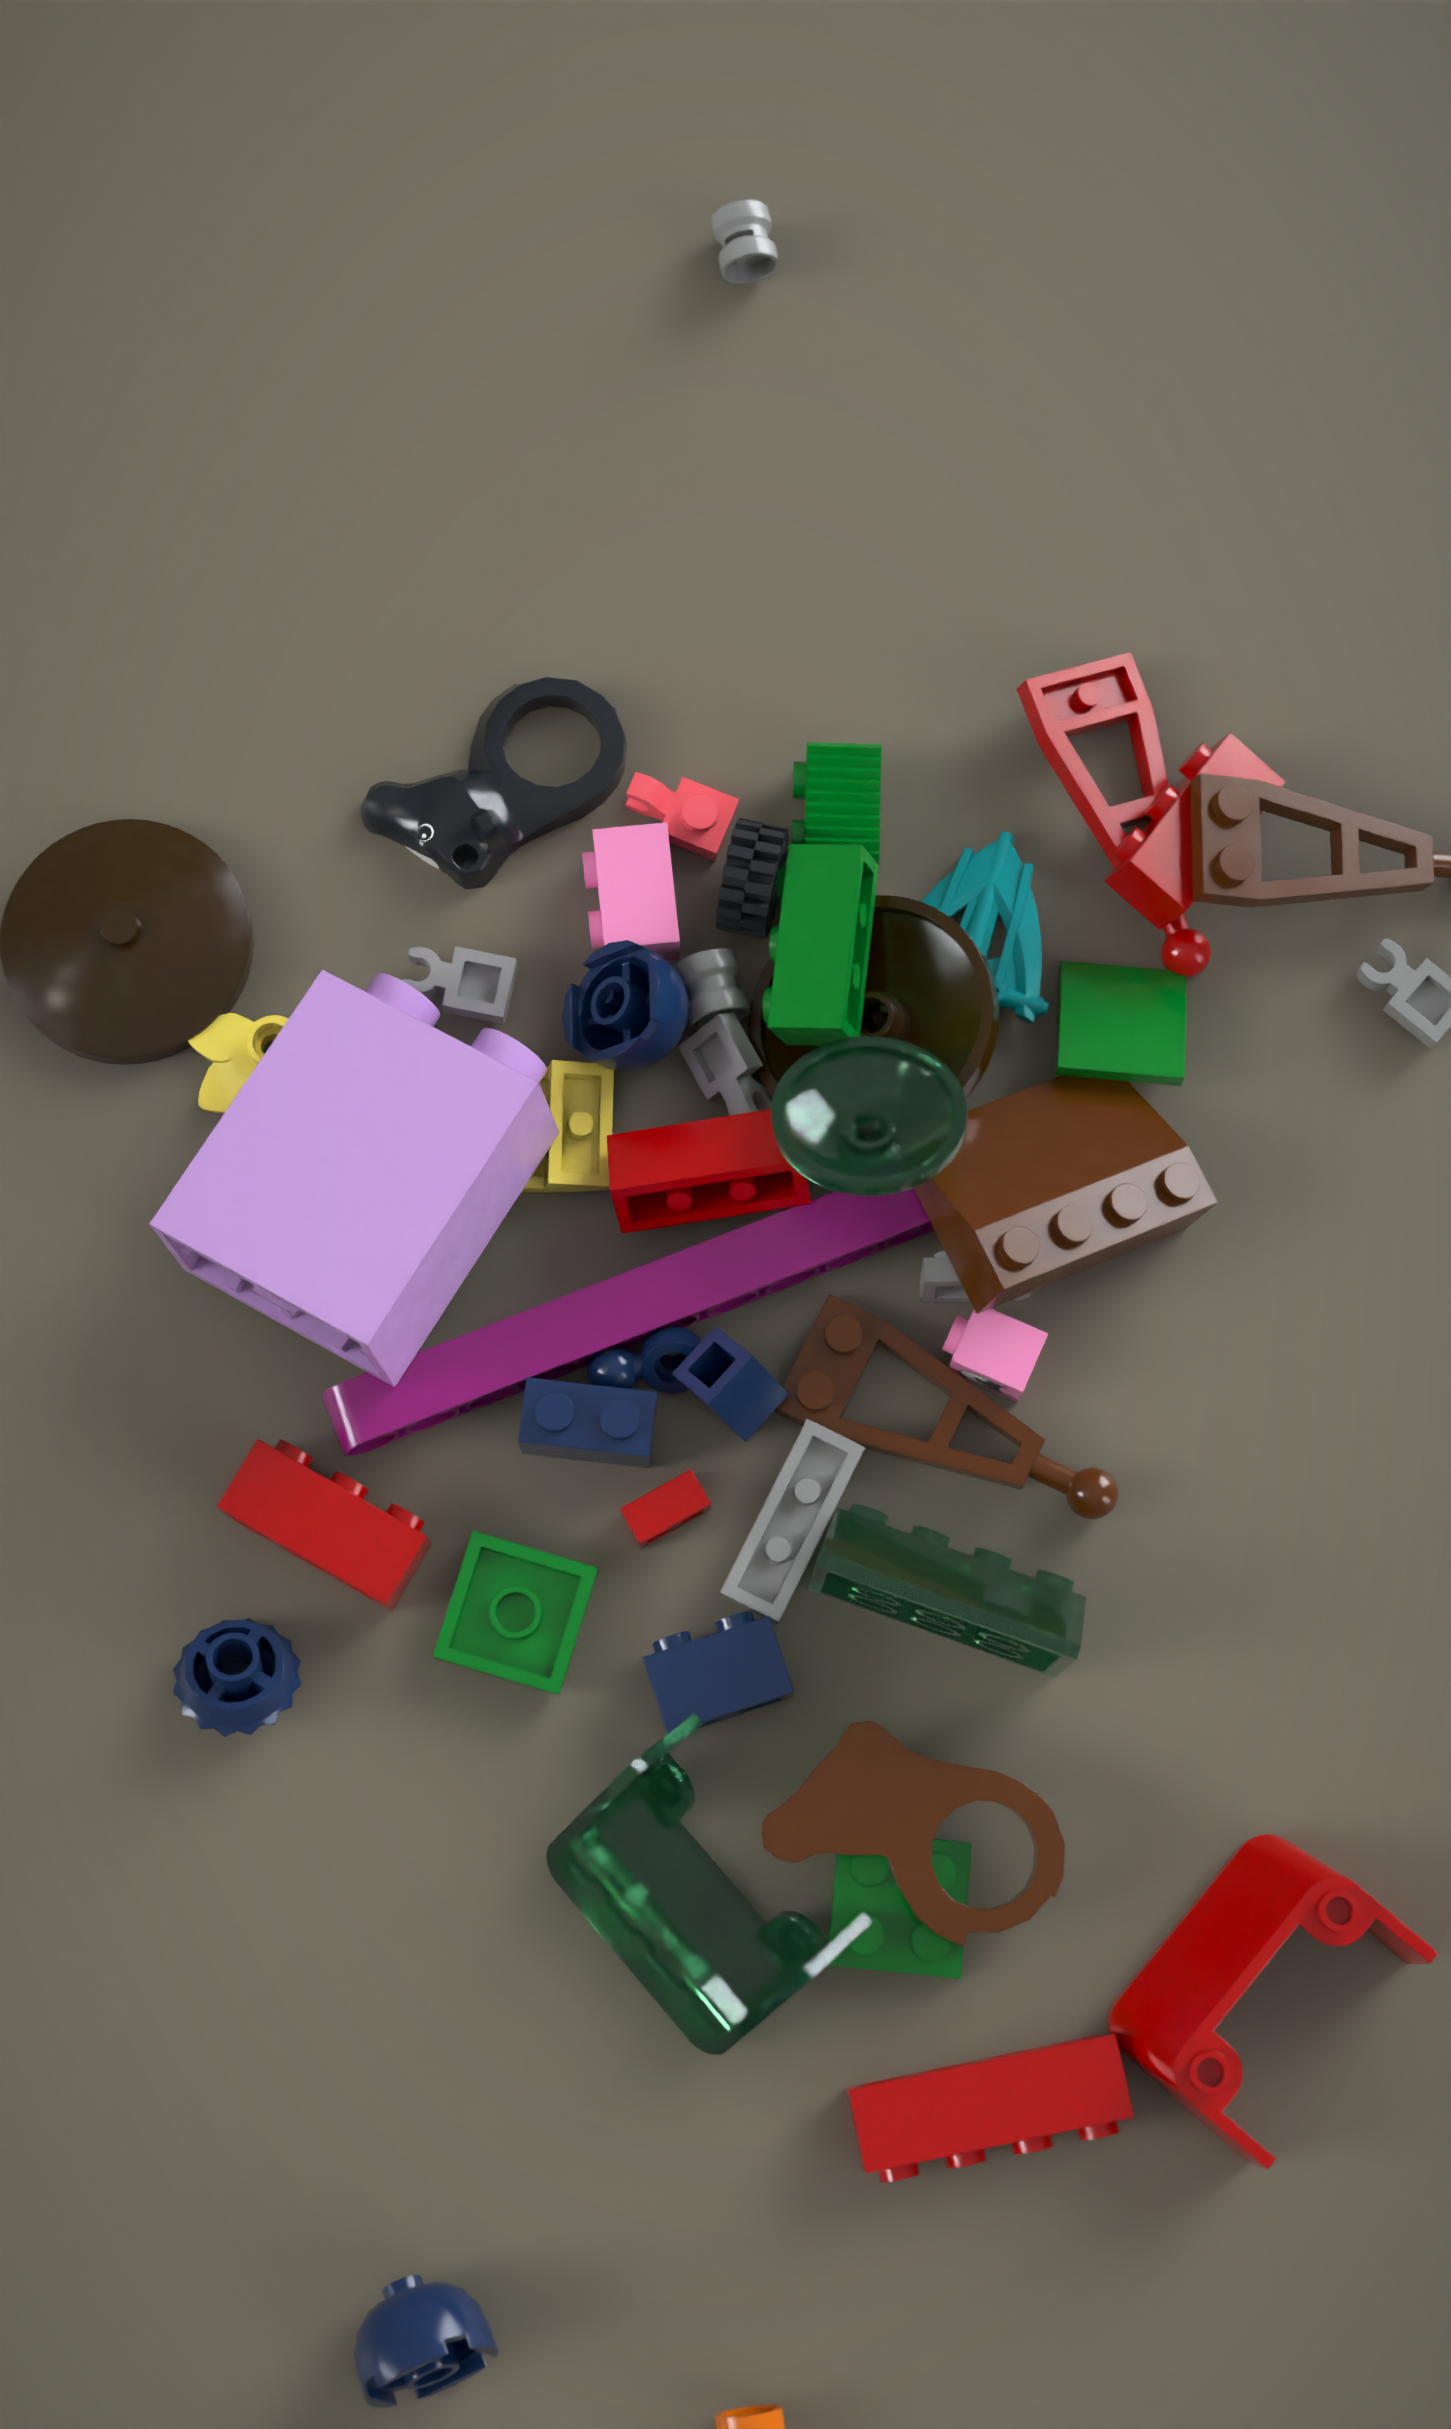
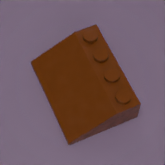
M1058 1076L897 1137L892 1141V1145L976 1314L1187 1229L1218 1203L1189 1146L1128 1081Z

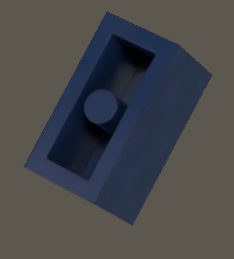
M526 1377L518 1439L521 1452L527 1455L650 1468L657 1414V1392Z
M752 1610L744 1611L716 1621L715 1626L718 1633L692 1641L690 1631H685L652 1643L655 1653L643 1657V1661L668 1738L793 1697L794 1689L770 1616L755 1620Z

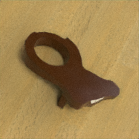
M871 1720L851 1723L844 1731L837 1746L816 1766L798 1791L780 1807L769 1813L762 1823L764 1848L776 1858L789 1863L801 1862L815 1854L822 1853L882 1855L888 1858L897 1884L915 1916L936 1935L961 1946L965 1945L967 1932L1000 1933L1030 1920L1051 1896L1056 1897L1064 1874L1065 1842L1054 1812L1039 1794L1023 1782L997 1771L967 1767L921 1756L905 1748L881 1725ZM974 1801H993L1012 1810L1027 1826L1034 1845L1033 1869L1025 1887L1010 1901L992 1908H971L953 1900L938 1883L931 1864L932 1841L940 1823L956 1808Z

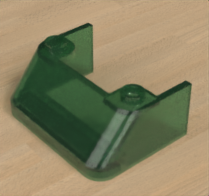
M694 1713L631 1762L550 1843L546 1852V1861L556 1883L686 2038L705 2053L721 2055L811 1981L870 1926L873 1921L864 1911L830 1941L815 1922L795 1911H782L768 1923L765 1922L680 1822L692 1809L695 1794L687 1772L678 1765L671 1755L703 1724Z

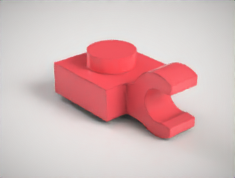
M635 772L626 793L628 799L625 807L638 814L663 821L662 823L667 822L670 844L716 861L737 811L739 799L685 777L681 778L676 792H673L658 780Z

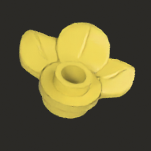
M236 1013L222 1014L204 1031L188 1040L189 1044L199 1054L213 1062L208 1068L200 1088L198 1098L200 1108L214 1113L226 1112L264 1056L266 1044L275 1040L288 1018L271 1015L253 1022Z

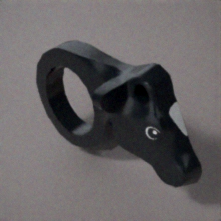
M544 677L521 685L514 684L494 698L480 716L470 748L468 770L446 773L416 783L378 782L370 787L361 805V817L364 826L372 833L387 837L403 845L428 864L448 874L464 889L484 887L493 879L509 855L521 846L557 828L582 819L609 798L617 788L625 770L627 750L625 733L615 707L601 694L577 680ZM549 706L569 708L585 716L597 730L601 741L600 754L592 769L576 782L559 787L539 786L522 778L509 764L505 753L507 738L515 724L530 712Z

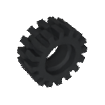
M742 818L737 819L731 836V845L729 844L727 850L726 865H724L722 873L723 879L719 889V902L716 909V929L763 939L767 938L774 919L776 903L778 902L777 874L779 868L784 866L786 862L789 828Z

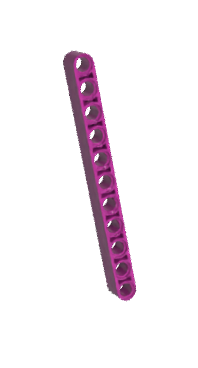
M903 1165L812 1199L811 1204L794 1206L420 1351L416 1354L396 1387L366 1372L327 1389L322 1394V1398L344 1456L363 1454L525 1391L526 1377L554 1380L587 1367L592 1356L611 1346L618 1345L631 1350L643 1345L648 1336L659 1329L666 1327H690L935 1230Z

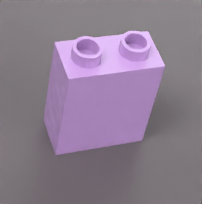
M322 969L149 1225L185 1271L389 1385L396 1387L558 1136L559 1130L539 1084L547 1072V1068L542 1060L525 1045L498 1030L483 1028L472 1045L469 1046L434 1028V1025L440 1018V1012L427 997L404 981L389 974L377 973L366 990L363 991Z

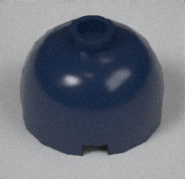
M629 940L606 944L592 953L582 964L590 970L583 977L580 986L571 983L566 992L562 1014L565 1038L572 1048L581 1052L584 1058L608 1069L626 1072L652 1067L670 1054L679 1043L686 1028L690 1004L685 984L672 964L660 954Z
M411 2275L398 2279L382 2290L385 2300L369 2310L357 2332L354 2350L357 2374L366 2402L371 2407L385 2408L398 2405L394 2395L395 2391L414 2389L417 2399L431 2396L466 2380L485 2368L487 2365L483 2353L494 2357L499 2353L491 2327L478 2303L461 2287L447 2282L424 2284L421 2275Z

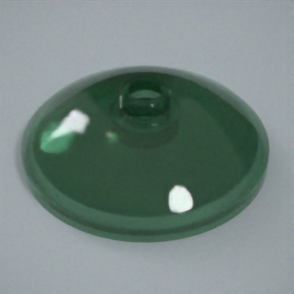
M852 1037L833 1041L813 1049L798 1059L785 1072L772 1098L771 1126L776 1145L783 1157L798 1173L808 1180L840 1193L880 1196L917 1187L935 1177L948 1166L958 1153L966 1134L967 1102L962 1086L954 1073L939 1058L923 1048L887 1037Z

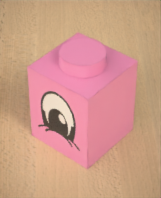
M988 1309L979 1314H976L975 1310H973L970 1319L957 1314L942 1350L953 1354L949 1368L963 1379L1017 1403L1029 1380L1048 1333L994 1309Z

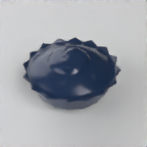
M250 1618L244 1620H223L214 1626L200 1630L195 1640L182 1648L181 1659L173 1669L176 1677L173 1694L181 1700L182 1714L194 1717L201 1730L215 1729L224 1737L237 1731L252 1735L260 1725H274L279 1713L292 1707L293 1692L302 1685L297 1673L301 1660L292 1652L291 1640L279 1635L273 1625L258 1624Z

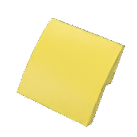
M551 1060L549 1065L546 1066L547 1072L539 1084L559 1134L521 1192L553 1193L609 1190L607 1135H612L614 1070L597 1063Z

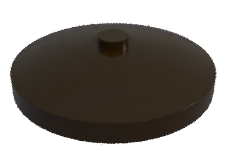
M138 819L111 820L96 823L64 836L45 849L27 867L12 890L5 907L0 932V956L7 984L14 999L31 1023L50 1041L66 1051L92 1061L122 1065L157 1061L180 1053L191 1047L188 1042L189 1039L204 1031L219 1015L230 1013L248 979L254 948L250 911L244 894L227 864L216 852L193 835L167 824Z
M891 895L875 896L859 1047L786 1045L768 1028V1024L765 1023L763 1018L762 1002L765 989L768 986H772L775 964L772 962L771 957L763 968L754 989L749 1013V1040L763 1064L757 1070L763 1085L780 1107L796 1105L801 1125L824 1138L853 1145L889 1144L897 1137L946 1119L962 1105L980 1082L991 1060L998 1035L999 1000L992 971L985 957L971 937L949 916L930 905L906 897Z

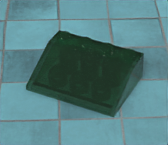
M853 1503L850 1511L836 1508L812 1574L809 1590L1051 1677H1056L1077 1659L1082 1642L1086 1596L1072 1592L1073 1581L1044 1570H1037L1035 1578L1010 1569L1012 1564L1010 1558L987 1549L975 1548L972 1556L949 1548L950 1538L929 1528L913 1526L911 1534L886 1525L889 1518L888 1515L864 1505Z

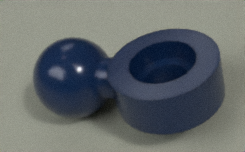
M666 1327L648 1336L642 1345L641 1353L632 1354L622 1346H611L591 1357L588 1364L589 1381L591 1385L632 1389L637 1380L644 1379L649 1386L662 1393L680 1394L687 1392L688 1390L672 1373L702 1340L688 1329ZM668 1353H680L674 1356L666 1355Z

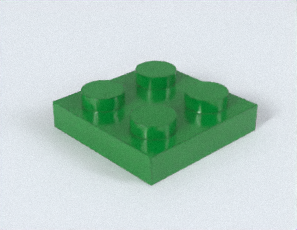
M472 1531L433 1658L560 1697L598 1575V1568Z
M933 1839L931 1864L938 1883L953 1900L967 1906L972 1843ZM836 1854L826 1965L961 1979L964 1946L936 1935L915 1916L897 1884L888 1858L882 1855Z

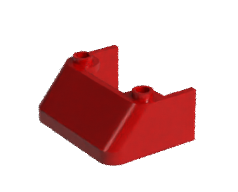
M1271 1834L1252 1837L1238 1847L1116 1998L1108 2011L1106 2022L1108 2033L1116 2034L1120 2052L1248 2163L1267 2170L1275 2162L1276 2158L1223 2113V2110L1240 2089L1243 2079V2068L1234 2048L1214 2030L1298 1925L1315 1940L1329 1946L1349 1945L1357 1941L1367 1930L1406 1964H1431L1439 1954L1354 1881L1286 1839Z

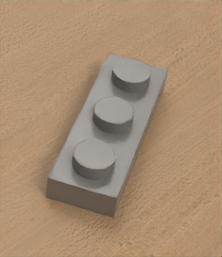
M809 1419L806 1420L720 1591V1596L748 1610H752V1612L762 1617L770 1616L772 1622L779 1624L865 1450L864 1446Z

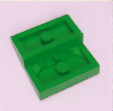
M1068 961L1060 962L1056 1013L1058 1033L1055 1075L1181 1086L1185 1078L1186 977L1169 970Z

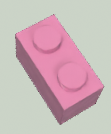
M667 822L592 829L594 851L582 852L585 888H598L600 910L588 911L591 948H602L608 943L629 940L660 954L668 962L680 961V938Z

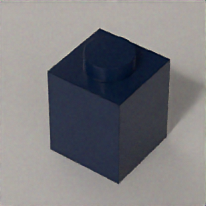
M717 1326L707 1334L672 1373L712 1415L745 1442L789 1395L753 1355Z

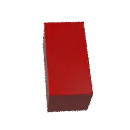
M689 1469L621 1507L620 1513L641 1549L711 1510V1503L692 1469Z

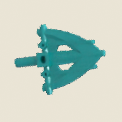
M1000 832L997 841L987 845L976 854H974L973 849L965 847L956 868L942 879L921 902L938 909L951 919L965 910L960 926L971 937L985 959H987L998 916L1000 917L1007 934L1001 957L986 960L996 984L999 1009L1004 1007L1015 1010L1016 1018L1025 1023L1033 1024L1035 1016L1042 1017V1015H1046L1049 1008V1002H1045L1044 998L1039 997L1042 974V947L1037 907L1031 890L1034 864L1024 862L1023 867L1013 847L1014 835L1009 832Z

